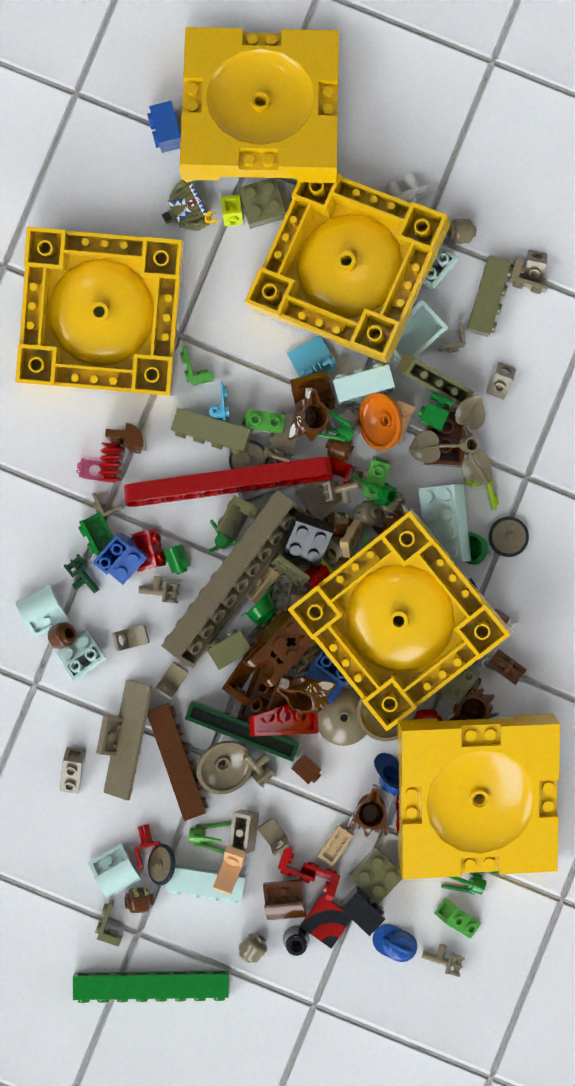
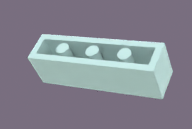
M175 865L174 874L166 884L165 890H169V893L174 895H180L183 892L188 893L189 897L199 898L200 895L207 896L209 900L218 901L219 898L226 899V902L238 903V901H242L246 875L239 874L232 894L228 895L213 889L219 871Z

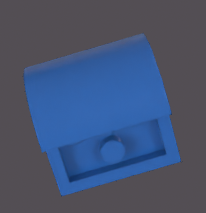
M117 533L92 563L106 575L109 573L124 585L147 559L148 555L134 544L135 541L125 534Z
M323 650L304 675L317 681L337 683V686L328 694L329 699L327 701L331 704L348 682Z

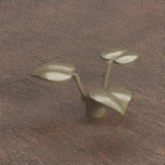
M477 395L466 398L455 410V421L460 425H464L463 429L467 436L460 439L459 443L439 444V438L434 432L422 431L409 447L410 454L420 462L432 463L440 457L439 448L460 447L462 451L469 452L467 454L469 458L464 459L461 465V472L464 478L475 483L490 484L492 474L490 459L485 452L478 450L479 440L473 437V433H470L468 428L476 430L485 422L486 413L482 396Z

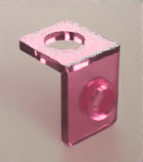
M81 458V461L77 463L76 472L82 479H101L103 477L99 475L92 476L89 469L92 465L99 466V464L105 462Z

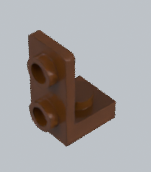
M241 659L222 689L237 701L247 705L250 698L244 695L246 691L242 688L256 666L248 667Z

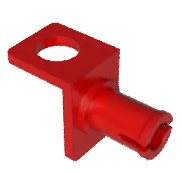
M149 824L137 827L141 844L134 847L139 870L144 869L140 850L162 844L161 841H152Z

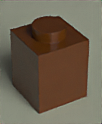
M305 753L291 767L308 785L311 781L315 783L321 776L319 773L321 768Z

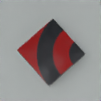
M321 894L308 912L307 917L300 924V928L332 949L351 921V918L341 910L340 906L324 899L325 896Z

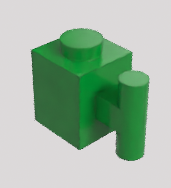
M432 392L430 399L437 402L435 405L427 403L426 407H421L418 413V417H420L419 423L440 432L449 414L448 411L442 408L444 405L451 408L454 400Z
M182 544L164 550L172 573L176 572L179 575L188 571L187 567H190V563Z

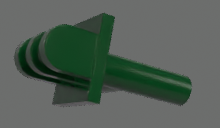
M77 554V557L74 560L71 559L68 565H63L72 578L77 574L80 576L72 586L75 590H78L86 583L90 590L96 593L100 588L84 570L88 566L87 562Z

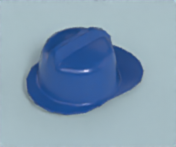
M380 753L374 759V767L379 774V784L384 791L396 796L399 793V761L391 754Z
M387 924L378 927L373 934L372 940L375 949L386 957L398 962H406L416 954L417 941L409 932Z

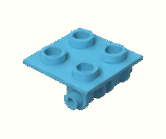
M321 336L287 353L299 377L327 371L330 374L338 369L334 357L331 356Z
M220 381L222 405L211 406L209 413L211 418L226 422V419H230L229 407L225 405V400H228L227 386H223V382Z

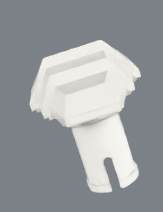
M408 173L403 177L408 190L402 193L396 181L386 185V190H388L391 196L409 203H416L430 191L428 184L419 186L413 173Z

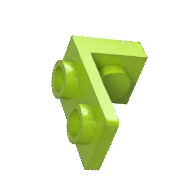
M491 475L490 484H485L490 508L495 510L499 500L497 494H493L491 486H494V481ZM463 478L465 486L470 485L472 488L482 485V483L471 482Z

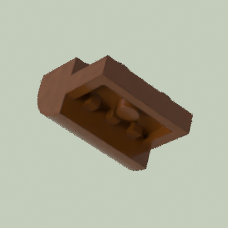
M327 371L290 380L295 407L305 397L306 388L311 387L317 390L320 401L328 409H335Z
M126 423L125 430L106 429L105 437L110 442L123 444L124 441V446L130 453L141 454L142 450L146 451V439L142 432L133 424Z
M302 879L263 883L264 908L267 920L307 917Z

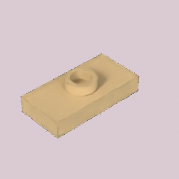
M338 824L317 854V857L333 867L355 835Z

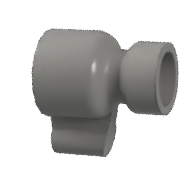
M350 407L338 414L343 419L352 422L351 426L355 428L353 437L363 431L360 425L356 424L357 418ZM333 418L328 426L338 430L340 424L343 426L344 424Z

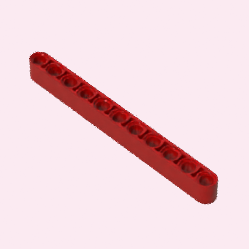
M316 457L130 483L124 486L125 504L128 507H138L326 481L333 478L331 458Z

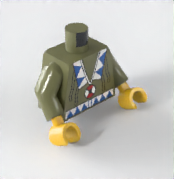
M180 180L169 195L168 204L171 210L161 214L165 223L168 224L177 220L180 228L184 227L187 230L197 231L210 225V223L216 224L218 219L212 220V215L216 214V212H207L194 184H190V181L195 180Z

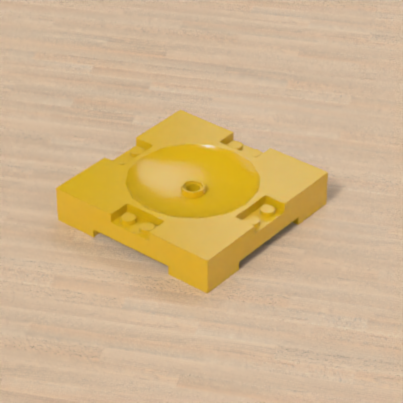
M185 27L184 85L180 142L181 180L220 181V177L297 178V182L336 183L339 30L281 29V33H243V28Z
M338 173L336 175V183L297 182L291 196L290 206L262 267H259L244 302L254 311L301 330H307L332 340L338 345L389 364L412 313L411 309L426 276L428 277L451 225L448 215L414 202L409 203L351 181ZM352 260L348 266L343 265L344 261Z
M27 227L20 342L18 344L15 382L172 396L184 242L176 239ZM98 307H103L105 313L102 317L98 318L95 311Z
M410 509L288 608V611L310 638L316 641L363 699L362 702L386 731L395 726L398 720L404 719L426 699L475 661L481 659L511 634L509 627L479 590L464 575L413 509ZM402 616L404 623L397 624L394 621V617Z
M553 713L515 715V718L438 721L437 719L398 720V866L402 879L460 877L461 873L498 871L499 874L558 872L559 817L557 815V780H559L560 723ZM482 794L479 798H474L475 795Z

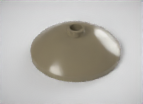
M342 688L334 702L325 706L324 709L321 708V711L318 712V731L323 738L332 744L348 746L359 742L366 736L357 719V705L361 697L355 690ZM342 714L348 716L346 721H341L340 716Z
M360 698L357 705V719L362 730L368 736L378 741L398 739V723L386 731L362 702L363 699ZM415 710L402 720H414Z
M235 741L218 742L206 749L200 756L196 767L197 778L202 787L214 794H228L241 788L247 782L253 770L243 758V755L249 752L248 749Z

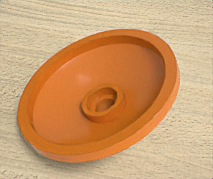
M372 393L360 405L358 425L363 430L361 435L366 443L376 450H387L395 446L401 436V412L396 402L385 393Z

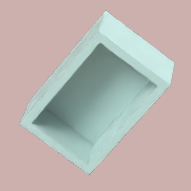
M423 300L411 309L412 313L392 356L398 363H400L405 352L417 359L448 329V326Z
M384 363L373 365V368L367 371L365 368L355 370L349 376L346 373L335 376V379L332 381V388L337 405L342 406L364 400L372 393L392 392L395 385L389 364L384 366Z

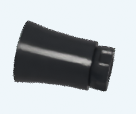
M300 926L289 927L283 935V944L287 951L294 956L302 955L306 951L310 941L308 932L300 928ZM293 941H300V944L294 945Z

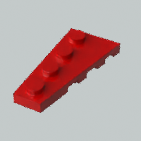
M288 703L250 716V736L318 734V713L308 712L300 714L296 710L293 711Z

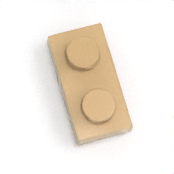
M359 519L353 520L351 525L347 527L344 537L340 539L339 546L342 549L343 557L350 558L363 536L362 523Z
M269 566L246 597L256 604L280 574Z

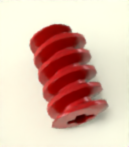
M102 442L101 444L106 446V448L100 451L106 455L100 457V460L105 463L99 464V467L104 471L98 472V475L103 478L97 481L107 483L122 481L121 478L117 477V474H121L123 471L117 468L123 466V463L119 462L118 459L124 458L119 452L125 451V448L119 444Z

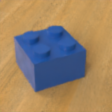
M172 101L149 106L150 113H147L151 130L155 129L152 134L156 148L160 147L161 153L179 149L181 134Z

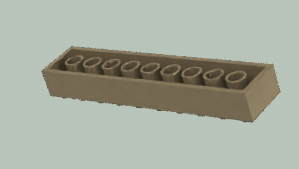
M278 490L270 496L268 503L258 512L253 523L246 528L245 534L236 542L230 554L223 559L222 565L212 574L207 585L200 590L199 596L189 605L184 616L177 621L176 627L166 636L164 643L161 645L165 650L190 667H195L209 648V644L215 640L282 549V544L296 511L307 515L301 507Z

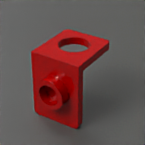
M331 458L332 474L345 478L343 484H346L353 465Z

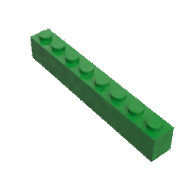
M229 970L74 973L73 1000H78V1003H88L90 1000H97L99 1003L117 1000V1002L123 1003L128 1002V999H136V1002H147L148 999H155L156 1002H165L167 999H175L177 1002L186 1001V998H194V1001H205L206 998H213L214 1001H224L225 998H229Z

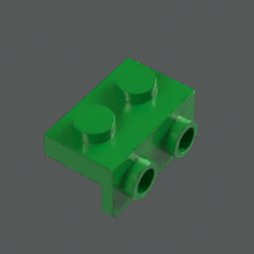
M101 512L79 521L81 526L78 527L82 536H87L90 542L87 544L92 554L95 553L97 556L114 538Z

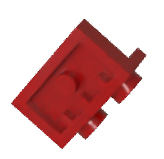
M157 528L128 535L135 541L134 544L148 555L147 559L137 569L138 572L166 565V556L162 550L161 536Z

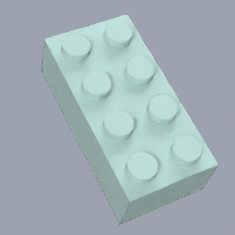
M464 484L420 488L419 494L423 523L455 563L471 561Z

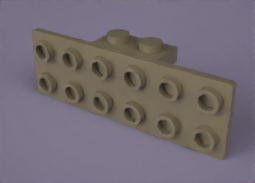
M126 680L119 717L103 715L96 750L97 754L110 756L104 793L128 801L133 790L150 698L152 696L153 687L151 685Z

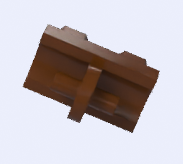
M500 649L496 651L487 664L514 685L518 683L527 670Z

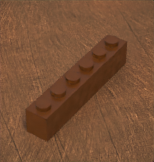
M166 703L149 709L147 716L184 821L206 814V808H209L206 797L201 796L200 790H202V785L194 776L193 772L196 771L193 760L189 761L187 756L190 751L187 742L183 743L181 735H183V730L180 724H176L174 717L177 716L174 706Z

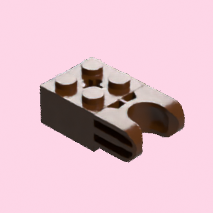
M282 610L257 637L258 640L243 655L242 661L248 667H255L263 660H266L267 665L261 675V681L266 687H272L310 648L315 640L310 638L292 614Z

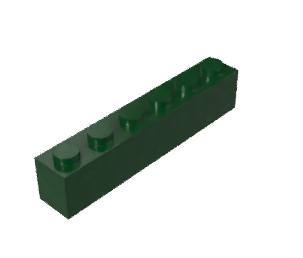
M195 700L191 701L184 718L292 762L300 745L299 741L283 735L250 736L249 722Z

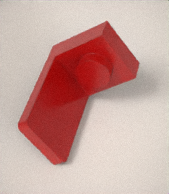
M292 846L284 849L278 864V869L281 870L280 873L290 877L292 874L299 876L298 879H302L306 883L314 882L315 875L287 865L288 863L292 864L295 853L292 852Z
M313 862L304 863L301 868L302 871L330 880L325 882L323 892L326 893L324 899L332 901L341 875H338L337 871L333 869H321L318 864Z

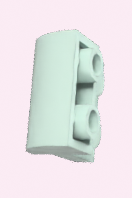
M440 248L428 277H425L422 285L433 291L458 262L457 257L446 249Z
M50 584L16 601L20 616L34 638L48 632L56 624L69 621Z
M88 630L78 636L74 644L57 652V655L64 664L63 666L75 682L107 659L104 651L99 647Z
M122 843L88 862L95 876L96 883L108 899L142 880Z

